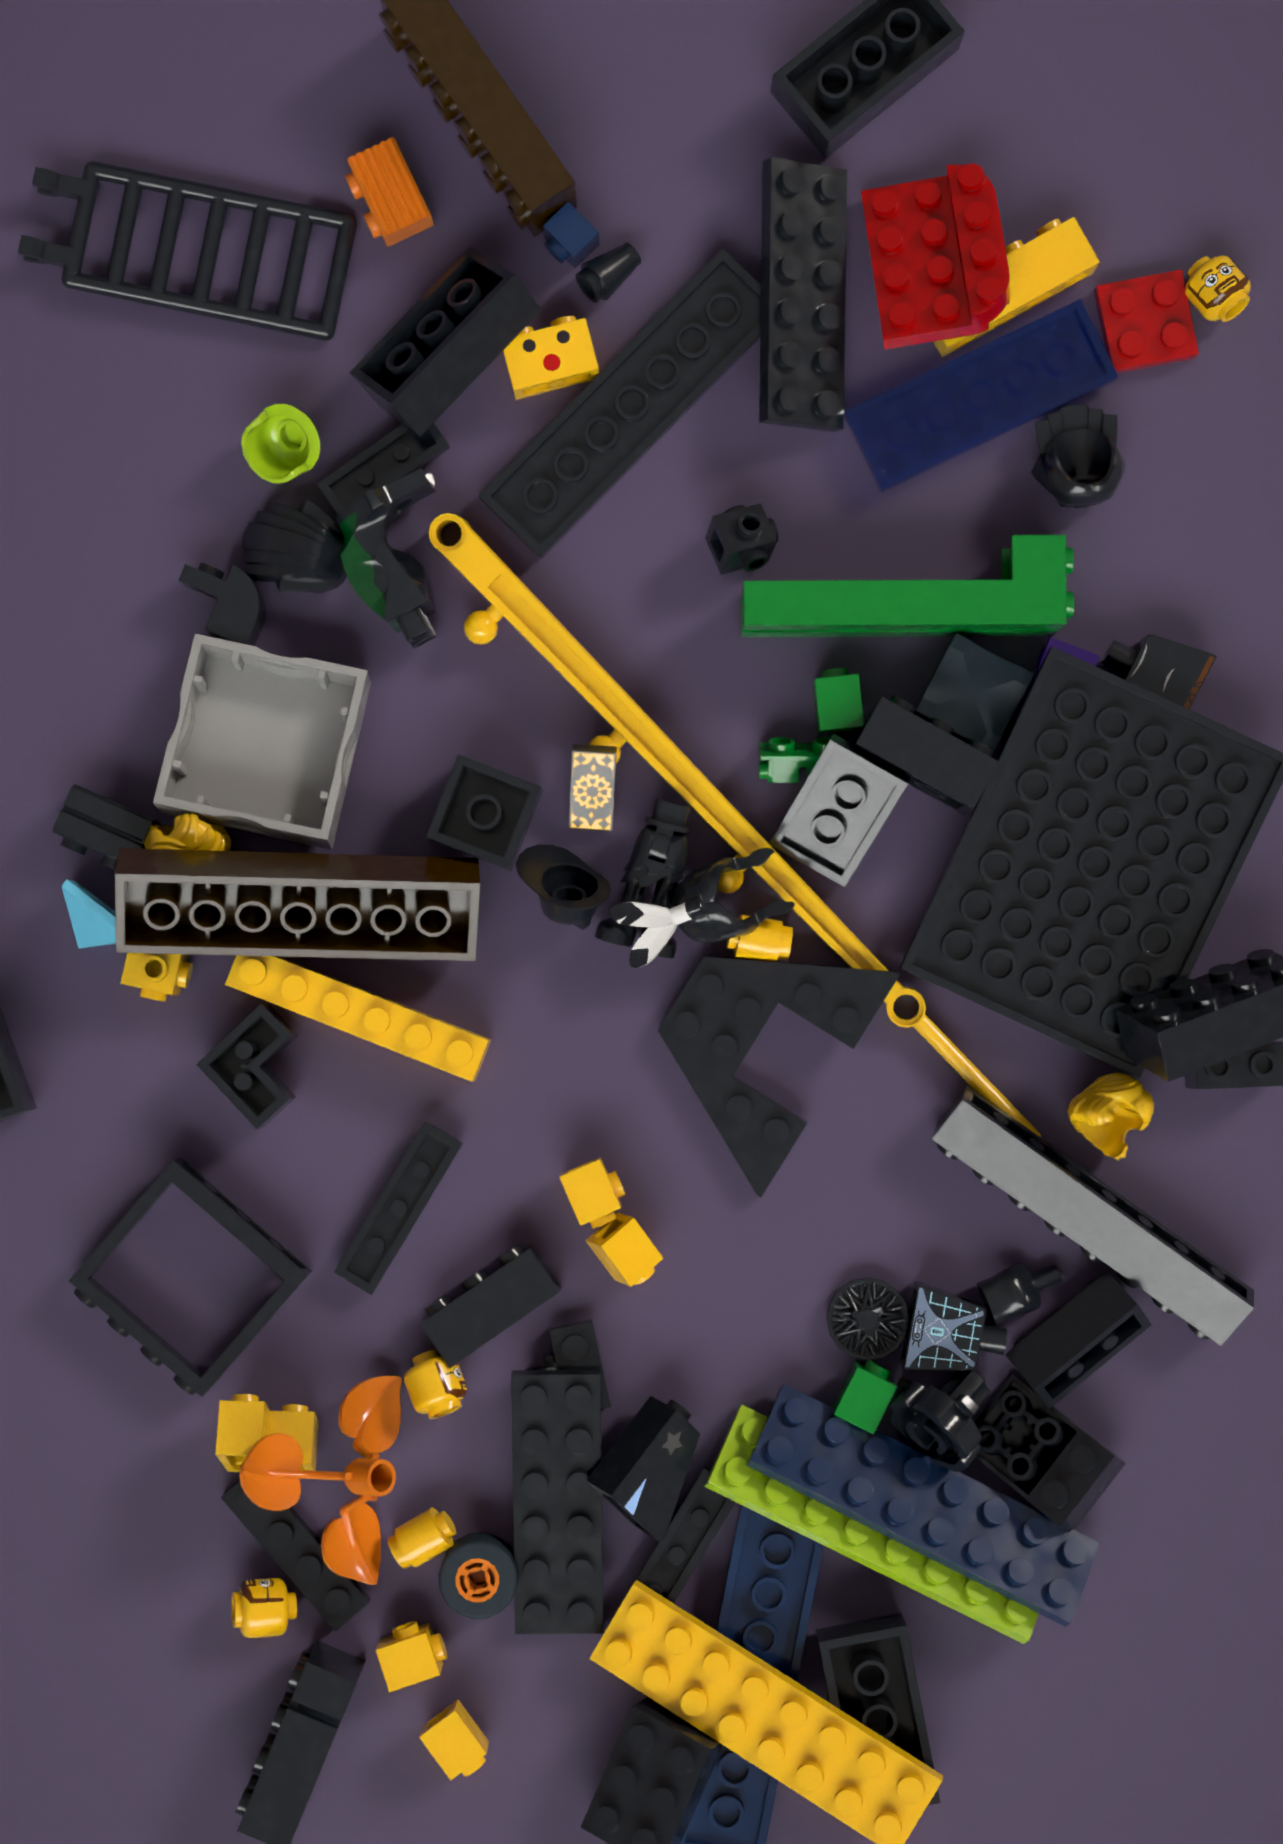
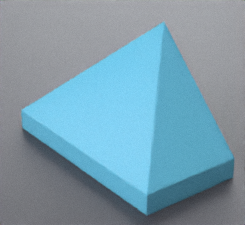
M66 879L61 887L78 948L116 944L115 910L77 881Z

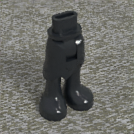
M656 798L652 817L646 816L645 822L649 825H645L639 833L629 862L623 869L625 874L620 883L626 882L620 903H643L646 887L656 882L651 904L669 909L672 908L673 891L679 881L683 879L684 871L686 870L689 844L685 834H689L691 829L686 826L690 807ZM610 917L600 921L594 937L612 944L631 947L634 945L637 927L619 924ZM643 927L640 937L648 927ZM672 936L657 956L672 959L675 957L677 942Z

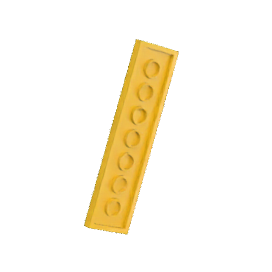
M638 1580L632 1585L589 1658L876 1844H905L943 1781V1775Z

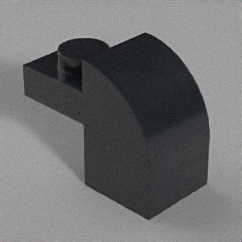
M200 562L198 569L185 564L179 581L185 587L217 600L205 630L219 639L255 646L264 625L266 609L263 595L254 581L244 571L232 565L225 581L222 580L225 573L210 565Z

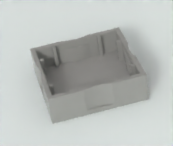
M195 634L180 691L179 717L175 730L167 744L153 804L162 814L177 817L184 813L190 814L193 812L198 815L201 821L208 824L332 850L371 687L368 670L307 657L290 658L278 656L261 650L256 646Z

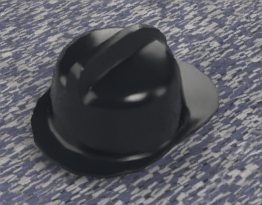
M538 844L526 848L518 856L516 863L518 875L527 886L538 894L544 915L554 922L575 925L584 930L590 925L597 907L609 899L611 893L609 881L565 848L555 845Z

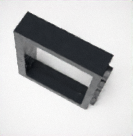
M180 1157L172 1160L70 1278L69 1282L76 1287L74 1294L81 1302L90 1308H95L97 1305L109 1316L107 1323L117 1333L124 1337H128L130 1334L143 1345L140 1351L149 1361L157 1366H161L163 1363L176 1374L173 1379L180 1388L188 1394L194 1395L197 1392L203 1397L298 1289L312 1270ZM172 1184L176 1185L285 1280L205 1374L199 1371L92 1278Z

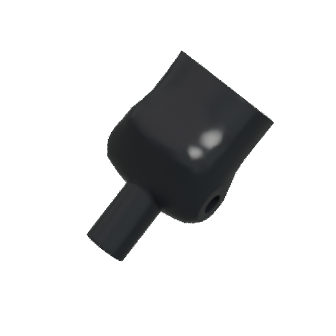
M1018 1263L976 1284L994 1325H997L1012 1317L1021 1316L1039 1309L1041 1306L1039 1291L1061 1282L1062 1277L1056 1265L1031 1274L1024 1264Z

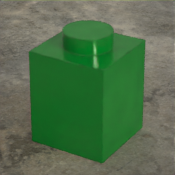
M847 668L821 671L822 678H815L812 683L817 735L861 731L864 727L859 674L848 675Z
M867 1360L865 1366L854 1361L833 1402V1414L874 1435L897 1389L895 1382L889 1379L891 1371L871 1360Z

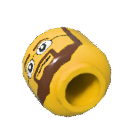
M1220 255L1210 259L1208 256H1205L1195 262L1189 269L1188 275L1190 278L1185 287V294L1206 320L1217 321L1221 319L1222 322L1230 321L1238 316L1249 304L1250 280L1230 257Z
M436 1349L414 1357L412 1359L414 1366L404 1374V1383L415 1411L419 1414H428L429 1419H435L462 1407L461 1400L467 1395V1386L459 1364L456 1363L450 1368L444 1358L439 1356Z
M280 1578L243 1581L239 1591L232 1592L231 1596L233 1628H240L242 1635L247 1638L283 1635L287 1630L288 1620L296 1619L297 1617L296 1593L287 1592L286 1584Z

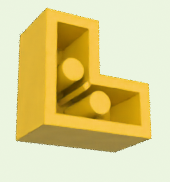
M252 1394L232 1395V1401L219 1400L215 1455L227 1472H240L242 1462L258 1440L269 1434L281 1433L293 1437L300 1445L303 1453V1462L300 1470L316 1471L319 1420L315 1412L308 1411L309 1407L305 1405L288 1404L282 1406V1411H270L265 1401H259V1396Z

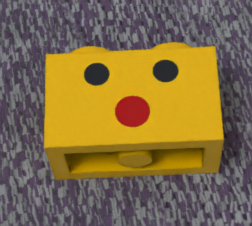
M575 316L560 317L550 322L551 327L534 331L533 327H525L503 350L516 400L592 381L599 374L586 318L576 320Z

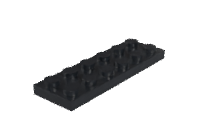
M770 157L763 161L759 423L830 432L844 429L847 170Z
M512 1370L514 1561L517 1565L518 1584L514 1593L515 1634H603L602 1495L586 1481L602 1460L600 1370Z

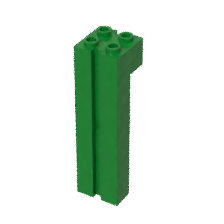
M1012 535L1011 548L1000 550L1001 580L744 581L741 591V637H953L956 633L962 636H1054L1058 629H1062L1067 624V618H1072L1074 613L1073 592H1066V574H1072L1073 548L1066 547V535Z

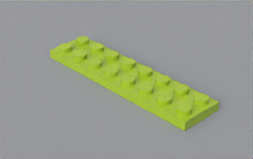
M741 1404L736 1411L704 1487L1023 1644L1030 1641L1039 1613L746 1466L767 1416Z

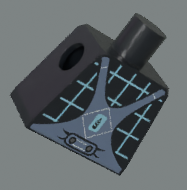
M914 1281L908 1314L909 1323L900 1358V1364L904 1369L975 1370L979 1351L1004 1354L1007 1343V1329L984 1325L986 1308L982 1304L923 1282Z

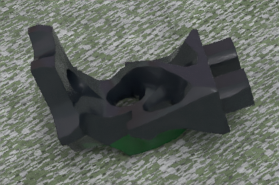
M422 468L383 487L373 488L365 492L362 497L344 508L336 516L344 534V544L340 556L347 577L355 592L372 611L384 619L397 633L402 631L406 640L411 643L414 649L437 637L427 618L436 612L432 598L428 596L423 566L413 556L392 548L387 541V533L393 521L402 512L419 500L436 492V480L432 473L425 475Z

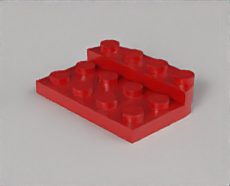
M978 164L946 165V176L861 191L884 350L984 332L989 329L988 323L998 317L1005 306L1010 303V273L996 191L992 182Z

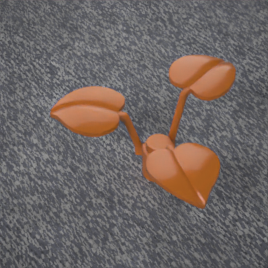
M377 1376L366 1379L352 1387L343 1398L339 1409V1428L344 1435L355 1438L352 1445L353 1449L364 1457L354 1459L345 1468L344 1472L300 1470L303 1462V1453L300 1445L293 1437L281 1433L269 1434L258 1440L240 1466L239 1478L244 1493L254 1504L265 1510L282 1511L295 1505L301 1495L300 1479L344 1481L352 1493L360 1495L340 1507L341 1517L334 1518L327 1523L322 1535L321 1552L326 1566L332 1572L341 1577L368 1585H376L378 1581L381 1562V1532L376 1513L365 1502L376 1501L378 1496L389 1494L396 1482L394 1466L388 1460L379 1459V1453L392 1446L400 1428V1389L402 1378L398 1376Z

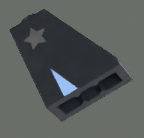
M650 1396L586 1481L634 1527L661 1543L668 1531L700 1433L688 1422L691 1414L679 1403L670 1399L665 1404Z

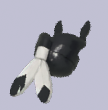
M771 848L757 849L749 856L743 858L721 857L695 869L685 876L684 880L674 889L671 909L639 902H622L612 906L609 909V915L619 924L648 927L631 949L630 966L639 968L649 964L669 941L677 925L693 941L717 943L752 933L766 918L784 915L792 910L795 906L794 902L774 901L758 909L750 917L742 920L716 900L721 873L760 866L775 853L774 850Z

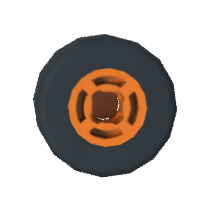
M486 1532L470 1533L457 1539L453 1547L446 1551L438 1573L439 1591L445 1603L458 1615L470 1619H486L502 1612L513 1599L518 1584L517 1565L514 1561L512 1548L500 1537Z

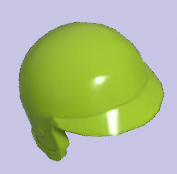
M274 404L263 409V412L245 428L241 438L243 455L250 468L262 479L271 483L280 484L288 482L302 473L311 470L319 459L320 439L316 427L305 413L288 404Z

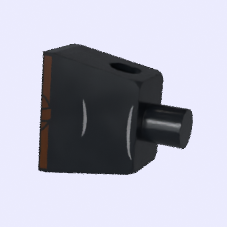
M1148 634L1142 638L1136 650L1113 640L1101 663L1122 673V679L1190 709L1217 656Z

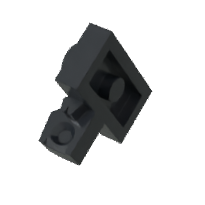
M589 1319L550 1328L549 1333L554 1353L544 1355L545 1365L525 1370H600L601 1409L611 1407L593 1320Z

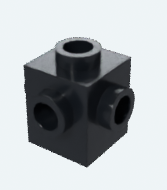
M761 503L749 507L736 505L727 509L723 514L712 517L705 539L720 574L723 575L741 569L754 571L763 567L769 562L775 545L778 542V530L773 519L767 518Z

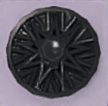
M865 1277L851 1280L837 1290L829 1302L826 1320L829 1334L840 1350L852 1358L874 1360L884 1358L899 1347L907 1333L909 1316L905 1301L894 1287L883 1280Z

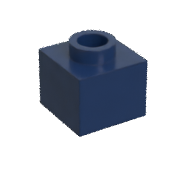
M569 202L543 226L544 236L547 240L544 243L545 248L558 262L563 263L567 260L574 268L600 245L599 232Z

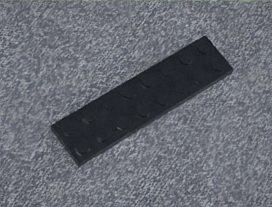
M722 248L478 496L479 499L542 559L760 338L761 285Z

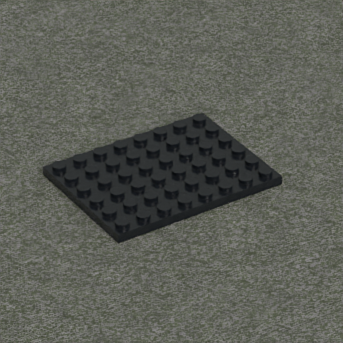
M1051 646L997 758V761L1000 763L969 817L899 967L1140 1078L1145 1068L1126 1057L1115 1009L1129 1004L1130 1000L1137 995L1155 994L1170 988L1169 985L1174 981L1189 978L1283 783V753Z

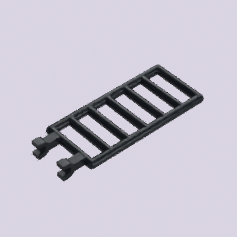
M90 161L85 165L82 179L35 167L32 185L38 187L37 192L39 194L52 197L62 196L78 201L68 246L21 235L18 253L24 255L23 259L26 262L64 267L62 284L65 287L329 341L334 337L357 228V219L354 215L96 161ZM100 180L125 185L106 278L81 273ZM142 189L168 194L149 287L123 282ZM185 198L211 203L192 296L166 291ZM227 207L253 212L234 304L209 299ZM270 215L296 221L277 313L251 308ZM313 224L338 229L320 322L294 317Z

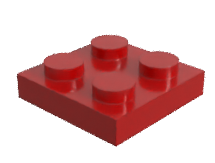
M1182 269L1097 285L1095 287L1094 294L1110 374L1194 359L1199 355L1188 297L1185 294Z

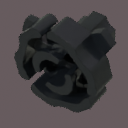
M958 1370L945 1386L939 1390L932 1385L925 1388L917 1381L912 1382L902 1377L897 1382V1393L899 1395L891 1403L893 1415L890 1420L898 1436L904 1441H909L912 1438L915 1442L911 1448L929 1456L938 1466L946 1467L954 1472L965 1470L982 1450L979 1445L982 1435L973 1422L972 1417L990 1393L985 1380L974 1370Z

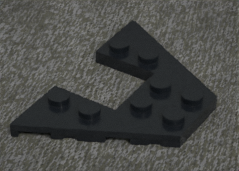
M703 956L658 1032L757 1196H763L808 1123L803 1118L734 1076L776 1006L780 1003L854 1049L900 976L899 972Z

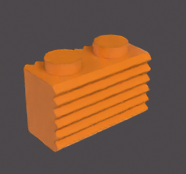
M394 137L381 141L378 145H373L371 148H367L363 152H358L355 156L347 158L351 173L344 175L355 200L363 197L369 208V212L363 214V217L374 239L382 236L385 245L389 247L434 226L428 207Z

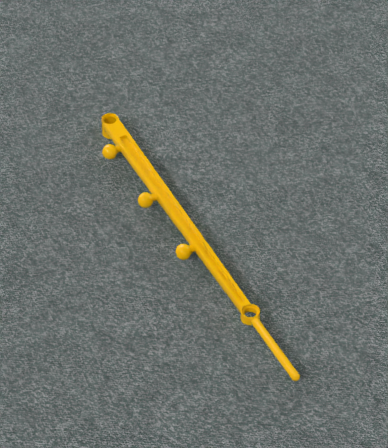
M450 513L441 514L432 521L429 528V538L432 545L491 603L485 611H474L466 618L463 628L469 641L478 645L488 644L497 635V623L505 617L614 728L609 735L596 736L588 745L617 747V764L621 756V747L628 742L738 853L734 858L747 857L755 850L761 848L773 849L481 539L468 521ZM455 522L461 528V539L454 546L448 547L442 541L441 532L445 525ZM775 850V853L764 864L751 867L784 901L795 903L792 909L849 967L888 971ZM747 869L721 873L718 892L730 894L740 889L744 881V872ZM896 980L884 1000L887 1014L891 1021L900 1027H914L976 1092L1041 1137V1134L927 1017L925 1014V1000L922 994L913 987H903ZM901 995H911L919 1003L918 1012L912 1018H900L893 1010L895 1000Z

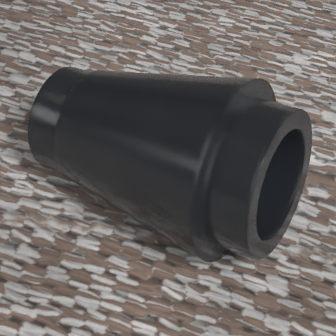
M625 242L623 245L583 263L581 271L575 275L576 281L585 296L592 302L597 303L601 299L608 300L636 267L641 264V258L636 249L630 243Z

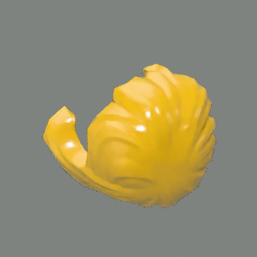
M192 812L175 817L174 827L172 825L160 826L157 824L151 826L146 835L144 846L145 849L230 851L231 839L224 827L201 821L198 815Z
M1112 1073L1098 1078L1084 1091L1076 1095L1069 1104L1068 1116L1077 1132L1081 1133L1087 1141L1095 1148L1101 1150L1106 1156L1113 1157L1119 1161L1121 1158H1126L1128 1145L1125 1143L1127 1132L1133 1129L1144 1130L1149 1125L1155 1103L1152 1094L1144 1088L1140 1081L1124 1073Z

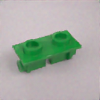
M775 737L769 739V743H759L760 760H768L759 761V779H768V783H798L799 767H807L808 777L830 737L815 738L812 743H795V740L791 738Z

